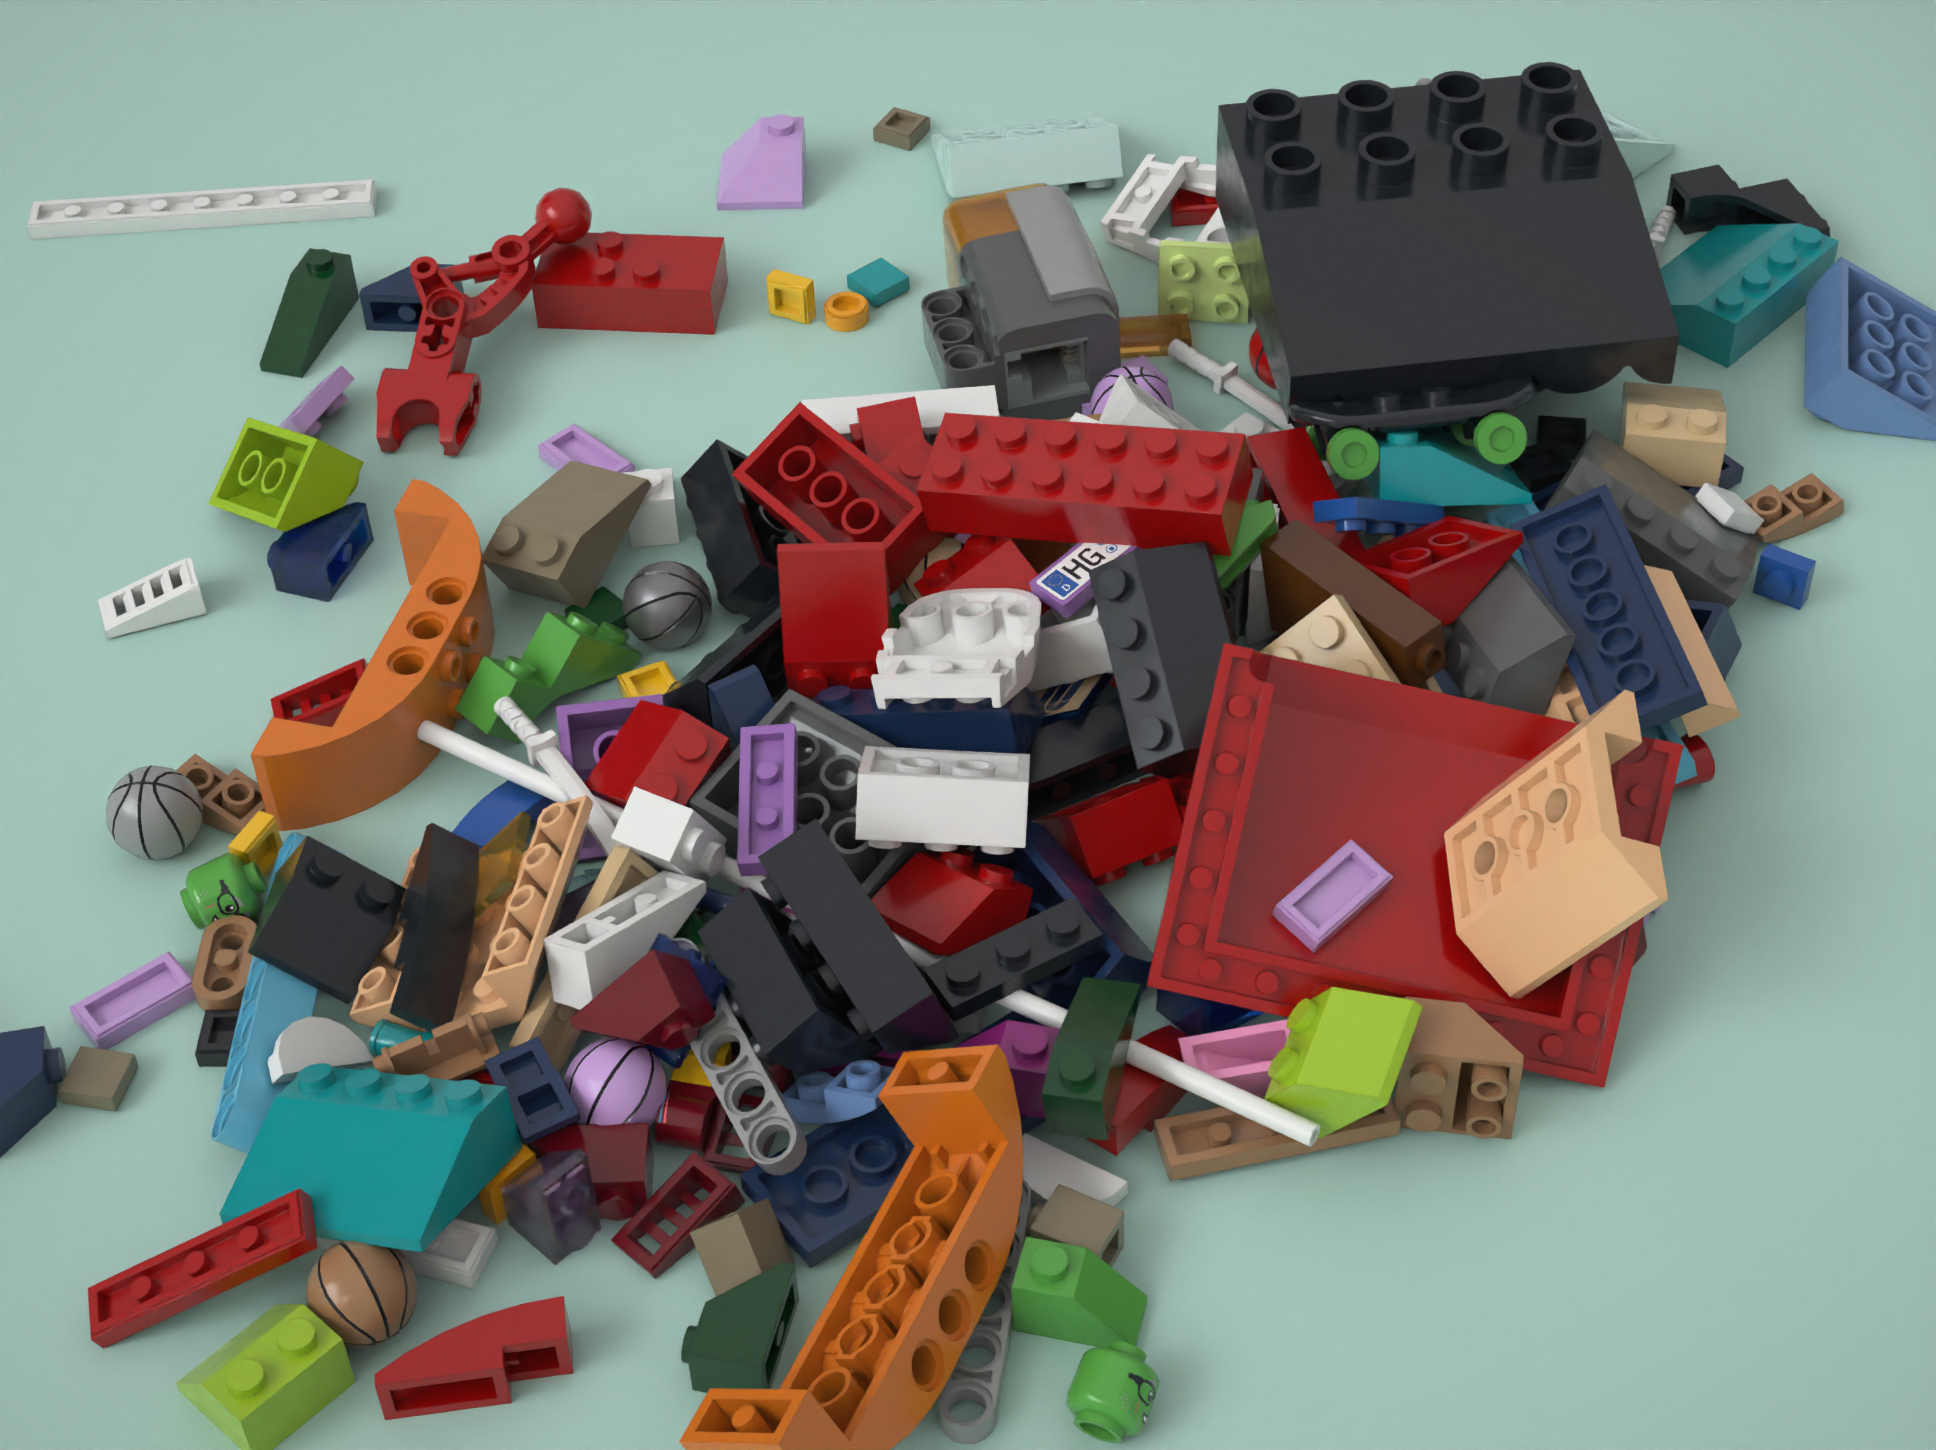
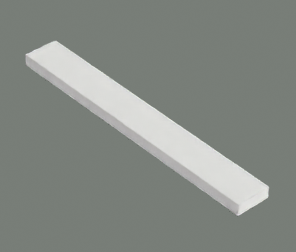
M371 179L35 201L32 204L27 230L30 240L375 217L378 191L376 181Z

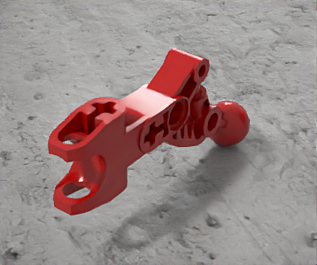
M557 188L545 193L536 206V224L522 236L506 235L498 239L494 243L492 251L468 256L469 262L440 268L435 259L423 256L411 263L410 274L423 309L408 369L385 368L380 377L376 392V438L381 451L395 452L400 448L409 430L418 425L431 423L439 426V442L444 447V455L457 456L461 452L476 425L482 396L479 374L463 373L472 338L490 333L507 319L530 293L533 287V277L536 273L534 260L554 242L568 245L582 239L591 227L592 210L590 204L580 192L570 188ZM474 279L475 284L497 279L475 297H469L461 293L453 285V283Z

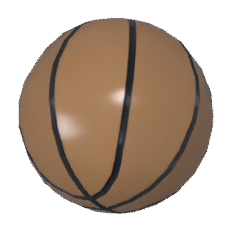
M341 1241L339 1244H335L327 1249L314 1264L307 1281V1307L343 1339L346 1347L367 1348L377 1346L395 1337L410 1320L417 1301L416 1275L410 1262L399 1249L368 1245L357 1241Z

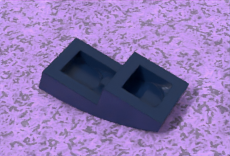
M535 1037L484 1061L493 1084L506 1086L516 1126L525 1145L581 1120L580 1114L557 1068L554 1069L539 1037Z

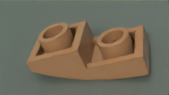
M1810 473L1781 492L1771 484L1744 500L1764 520L1754 534L1763 543L1780 541L1801 535L1844 513V500L1813 473Z
M194 754L176 770L192 781L201 796L203 804L202 823L225 832L239 834L259 810L266 812L258 783L236 768L227 775L197 754Z

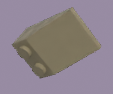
M571 460L502 518L482 555L483 562L509 589L566 605L585 608L590 602L652 484L645 478Z

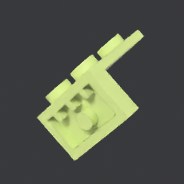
M1162 240L1160 242L1158 319L1248 324L1250 304L1230 243Z

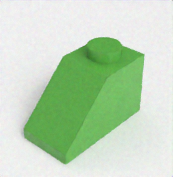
M1026 1236L1011 1287L1013 1331L1095 1347L1109 1348L1112 1341H1122L1137 1346L1147 1306L1146 1294L1088 1248Z

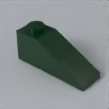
M309 248L290 274L259 363L261 371L303 378L359 299L351 255L330 252L326 249Z
M1083 977L1055 1039L1042 1090L1049 1133L1108 1141L1142 991L1141 984Z

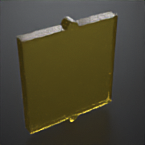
M523 811L479 850L478 891L474 906V921L515 885L521 857L526 849L525 841L531 816Z

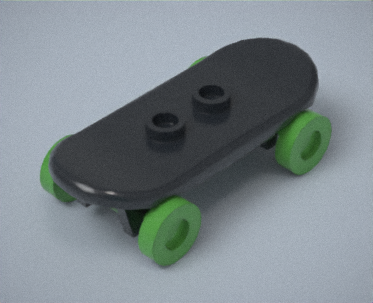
M1509 379L1452 390L1450 387H1430L1422 389L1419 394L1402 395L1401 392H1382L1373 394L1372 399L1343 402L1300 401L1290 405L1289 415L1294 421L1307 426L1306 431L1319 458L1327 461L1336 474L1348 480L1365 478L1373 472L1378 464L1379 447L1376 440L1367 433L1368 430L1393 432L1448 426L1450 433L1456 440L1464 445L1475 447L1477 452L1489 462L1507 464L1516 460L1526 447L1527 432L1523 423L1516 418V412L1519 406L1530 402L1534 398L1536 387L1530 380Z

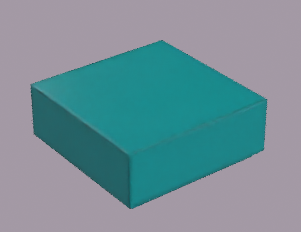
M882 257L847 275V287L851 291L864 296L868 303L875 308L910 290L909 276Z

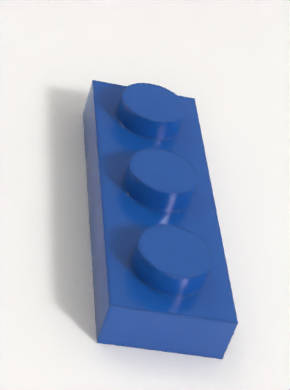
M1348 497L1313 502L1314 522L1335 524V533L1365 532L1366 536L1394 534L1395 538L1444 518L1443 506L1366 497Z

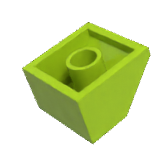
M1331 987L1310 1000L1308 998L1301 1000L1288 1018L1287 1028L1291 1031L1285 1046L1274 1057L1268 1069V1076L1272 1079L1264 1099L1320 1124L1321 1127L1318 1135L1320 1139L1388 1105L1423 1006L1410 999Z
M276 1304L176 1382L178 1390L241 1450H273L356 1381L343 1339L304 1304Z

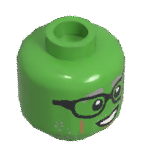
M225 853L192 869L186 877V888L180 891V896L190 919L201 930L208 927L215 920L234 915L245 916L251 920L257 918L263 908L260 894L268 891V885L260 868L254 861L245 865L237 855Z
M1112 1341L1109 1348L1095 1347L1085 1351L1069 1388L1066 1401L1068 1409L1075 1416L1074 1425L1079 1430L1091 1437L1109 1443H1120L1123 1436H1133L1143 1430L1159 1387L1157 1374L1145 1363L1147 1355L1144 1351L1122 1341Z

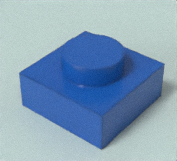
M1768 544L1760 555L1753 593L1800 610L1809 596L1816 561Z

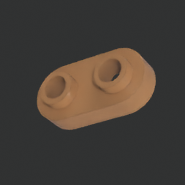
M234 915L215 920L203 932L192 978V987L197 1003L204 1011L239 1010L241 1007L253 956L248 953L257 928L256 924L245 916Z

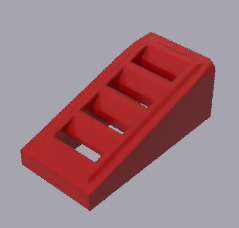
M364 658L271 698L274 718L333 727L368 663ZM301 708L302 713L294 716L293 710Z

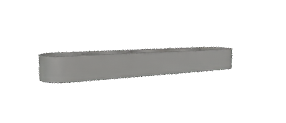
M674 938L665 942L657 950L677 957L692 956V968L706 997L714 998L717 1001L714 1012L716 1017L698 1031L697 1037L689 1044L747 1153L769 1174L785 1175L794 1171L802 1163L806 1155L807 1142L805 1135L765 1062L749 1043L750 1035L742 1020L730 1008L726 1000L728 995L719 978L710 970L705 962V955L692 941L685 938ZM739 1042L741 1048L737 1059L730 1065L724 1067L716 1066L714 1060L718 1049L725 1043ZM753 1086L764 1087L765 1097L761 1105L750 1112L739 1110V1099L744 1091ZM778 1131L789 1132L790 1142L786 1151L775 1158L764 1157L763 1146L767 1138Z
M1025 1180L1022 1183L1017 1228L1010 1248L1012 1255L1007 1259L999 1281L992 1293L993 1296L1002 1300L1003 1306L993 1314L981 1315L963 1350L964 1352L971 1347L981 1346L993 1352L994 1359L988 1365L974 1368L964 1364L959 1357L938 1398L940 1427L948 1438L957 1443L975 1444L985 1440L993 1432L997 1422L1013 1328L1011 1287L1026 1238L1025 1229L1027 1221L1032 1212L1031 1189ZM962 1400H973L980 1403L984 1407L985 1412L977 1420L962 1422L955 1419L950 1414V1410L956 1403Z

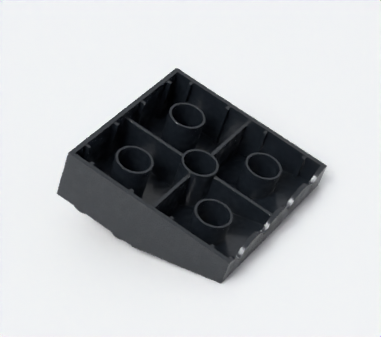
M1540 62L1528 66L1524 69L1522 75L1481 79L1479 76L1469 72L1449 71L1437 75L1428 85L1390 88L1378 81L1358 80L1347 83L1336 94L1298 97L1286 90L1266 89L1252 94L1245 103L1218 105L1215 198L1288 424L1297 423L1289 415V407L1295 402H1332L1335 397H1341L1344 401L1372 399L1373 394L1382 392H1401L1402 395L1419 394L1422 389L1434 386L1450 387L1452 390L1497 381L1527 379L1530 376H1534L1542 386L1551 391L1563 394H1577L1591 391L1606 384L1626 366H1631L1638 376L1647 381L1659 384H1672L1680 338L1632 174L1580 70H1573L1560 63Z

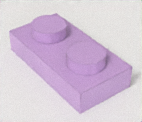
M341 365L323 379L278 427L307 436H314L323 426L317 419L322 413L329 417L348 399L342 392L355 378Z

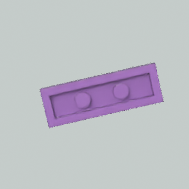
M795 723L741 727L737 866L741 877L769 875L758 856L797 831L798 734Z

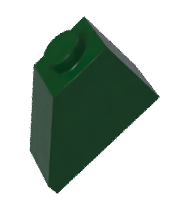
M782 1262L705 1302L698 1325L688 1326L681 1350L682 1362L689 1364L693 1390L707 1393L710 1388H771L799 1302L795 1264Z

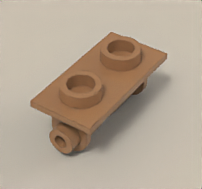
M468 1011L464 1013L463 1017L432 1029L433 1038L423 1042L421 1035H418L393 1047L381 1048L382 1055L373 1058L372 1061L375 1069L382 1073L400 1075L424 1074L429 1078L457 1081L486 1068L484 1061L500 1054V1051L483 1012L471 1016Z

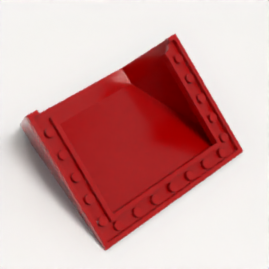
M1223 643L1146 986L1289 1018L1291 1012L1301 1000L1305 998L1310 1000L1331 987L1404 999L1405 997L1464 1002L1524 1055L1523 1070L1604 1088L1644 917L1522 998L1509 997L1456 934L1444 833L1483 796L1579 725V723L1273 656L1251 648ZM1641 736L1642 743L1611 765L1620 832L1622 837L1660 847L1684 745ZM1352 839L1389 872L1393 879L1389 887L1313 953L1280 923L1272 913L1275 906Z

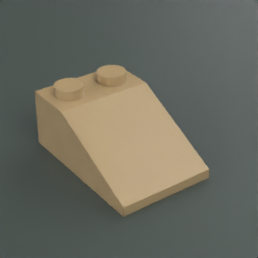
M1624 381L1620 447L1677 485L1702 487L1706 482L1718 487L1726 448L1727 412L1721 391Z

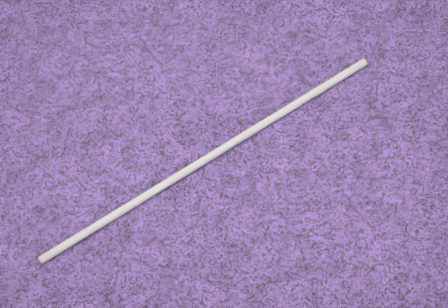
M429 720L422 722L418 728V739L555 802L563 803L569 801L555 781L544 772ZM594 796L616 827L624 809ZM725 855L723 865L716 874L717 876L743 888L750 887L763 897L772 900L760 883L770 875L741 877L737 860ZM894 933L914 965L922 970L949 957L947 955H937ZM1022 989L995 1002L1040 1024L1054 1028H1061L1068 1010ZM1130 1040L1126 1063L1309 1147L1315 1143L1320 1132V1124L1135 1040Z

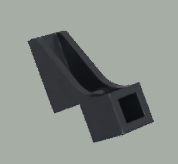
M1719 164L1671 174L1666 206H1671L1675 209L1676 217L1674 222L1684 235L1710 231L1717 225L1800 223L1807 227L1815 228L1822 234L1830 237V227L1826 220L1820 217L1807 202L1805 196L1800 194L1787 178L1739 188L1737 183L1728 176Z

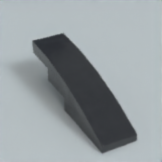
M434 823L426 827L398 920V924L404 926L405 931L393 968L402 972L390 1009V1014L431 1033L432 1029L449 1023L454 1018L473 932L479 875V846Z

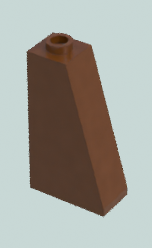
M1294 520L1259 543L1272 631L1282 635L1334 594L1343 595L1401 684L1418 687L1446 667L1442 622L1304 523Z

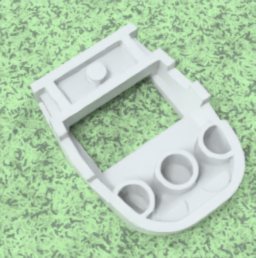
M1147 154L1100 222L1106 241L1159 263V246L1162 240L1150 237L1149 231L1179 188L1215 197L1216 165L1199 164L1198 157L1180 156L1173 165L1157 162L1156 154ZM1219 207L1195 242L1230 243ZM1167 237V238H1166V240L1184 241L1183 239H1178V238H1172V237Z
M1013 588L954 589L922 597L910 604L899 615L901 623L899 629L887 628L882 636L884 649L878 650L876 657L878 674H872L871 677L878 709H886L893 699H903L907 703L918 704L930 701L933 698H956L961 703H975L986 698H992L993 708H1001L1032 681L1041 640V601L1033 593Z

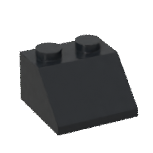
M307 835L277 871L248 953L349 1004L358 991L361 979L369 972L394 927L406 888Z

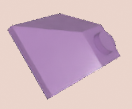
M788 115L761 117L722 154L717 210L803 209L807 165L804 117H790Z

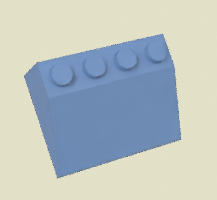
M1840 257L1806 293L1804 407L1816 418L1828 420L1842 429L1936 441V311Z

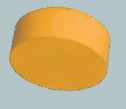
M849 291L839 292L830 296L824 303L825 323L831 329L841 332L861 329L869 321V303L867 299L858 293Z

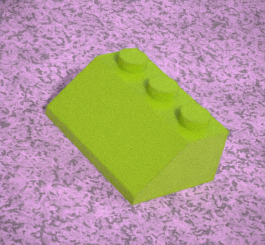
M248 417L208 504L259 524L286 532L344 507L348 497L355 491L358 485L359 472L364 462L317 438Z

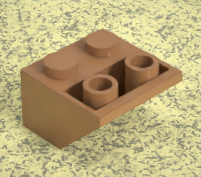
M1405 997V999L1416 1001L1423 1008L1395 1083L1394 1105L1401 1120L1400 1127L1420 1132L1438 1131L1473 1135L1478 1138L1511 1139L1524 1055L1464 1002Z

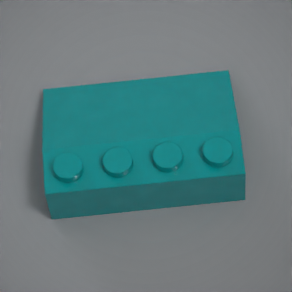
M1800 223L1715 226L1660 269L1679 331V345L1729 368L1806 305V293L1834 264L1839 241L1822 234L1815 228L1807 227Z
M1430 427L1393 432H1379L1377 430H1368L1367 432L1376 440L1380 452L1376 468L1371 474L1362 478L1375 499L1438 506L1532 504V493L1507 464L1489 462L1477 452L1475 447L1462 444L1450 432L1444 429Z
M325 1063L309 1065L297 1074V1077L275 1097L219 1213L222 1224L301 1188L312 1197L316 1237L340 1241H357L368 1245L423 1252L522 1148L506 1086L481 1084L475 1080L454 1081L429 1078L424 1074L400 1075L382 1073L376 1069L355 1070L331 1067Z

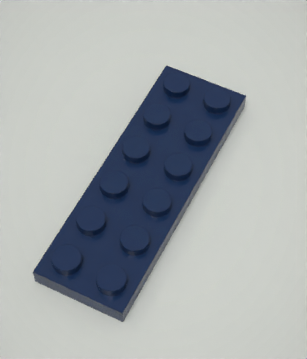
M1606 484L1509 525L1512 530L1523 532V543L1519 546V550L1532 581L1577 635L1567 658V663L1589 716L1624 690L1634 692L1641 732L1708 705L1702 688Z
M1012 1011L959 1044L1006 1020L1045 1025ZM883 1103L877 1109L863 1116L846 1121L826 1123L805 1136L807 1142L806 1155L802 1163L794 1171L785 1175H772L765 1172L757 1164L740 1175L742 1190L753 1203L766 1198L769 1199L785 1240L810 1268L868 1231L914 1148L912 1142ZM1020 1115L1022 1136L1024 1133L1045 1122L1046 1119ZM787 1147L769 1158H775L781 1155L784 1151H786Z

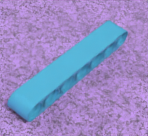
M294 831L283 843L274 863L266 900L277 871L307 836ZM252 956L211 1131V1140L246 1154L249 1153L275 1097L292 1082L272 1084L268 1068V1058L274 1052L275 1041L281 1032L292 1022L308 1016L312 1017L318 991L317 988L255 956Z

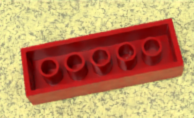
M945 413L918 484L917 494L930 531L1067 543L1138 546L1139 549L1207 542L1211 546L1213 555L1230 556L1252 483L1253 471L1246 436L1240 433Z

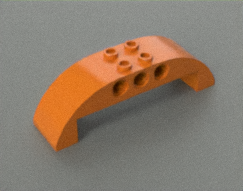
M412 479L394 510L408 581L412 588L333 727L272 717L250 754L266 813L275 816L279 831L305 829L347 818L386 800L417 778L441 751V749L418 739L417 732L419 726L425 720H429L453 731L457 721L465 718L455 710L484 655L491 656L495 628L479 537L472 520L461 506L442 490L423 480Z
M998 1044L903 1052L878 1097L914 1145L912 1152L779 1389L710 1388L679 1441L685 1450H890L911 1434L930 1411L953 1372L999 1281L1017 1228L1022 1196L1024 1157L1021 1117L1008 1062Z

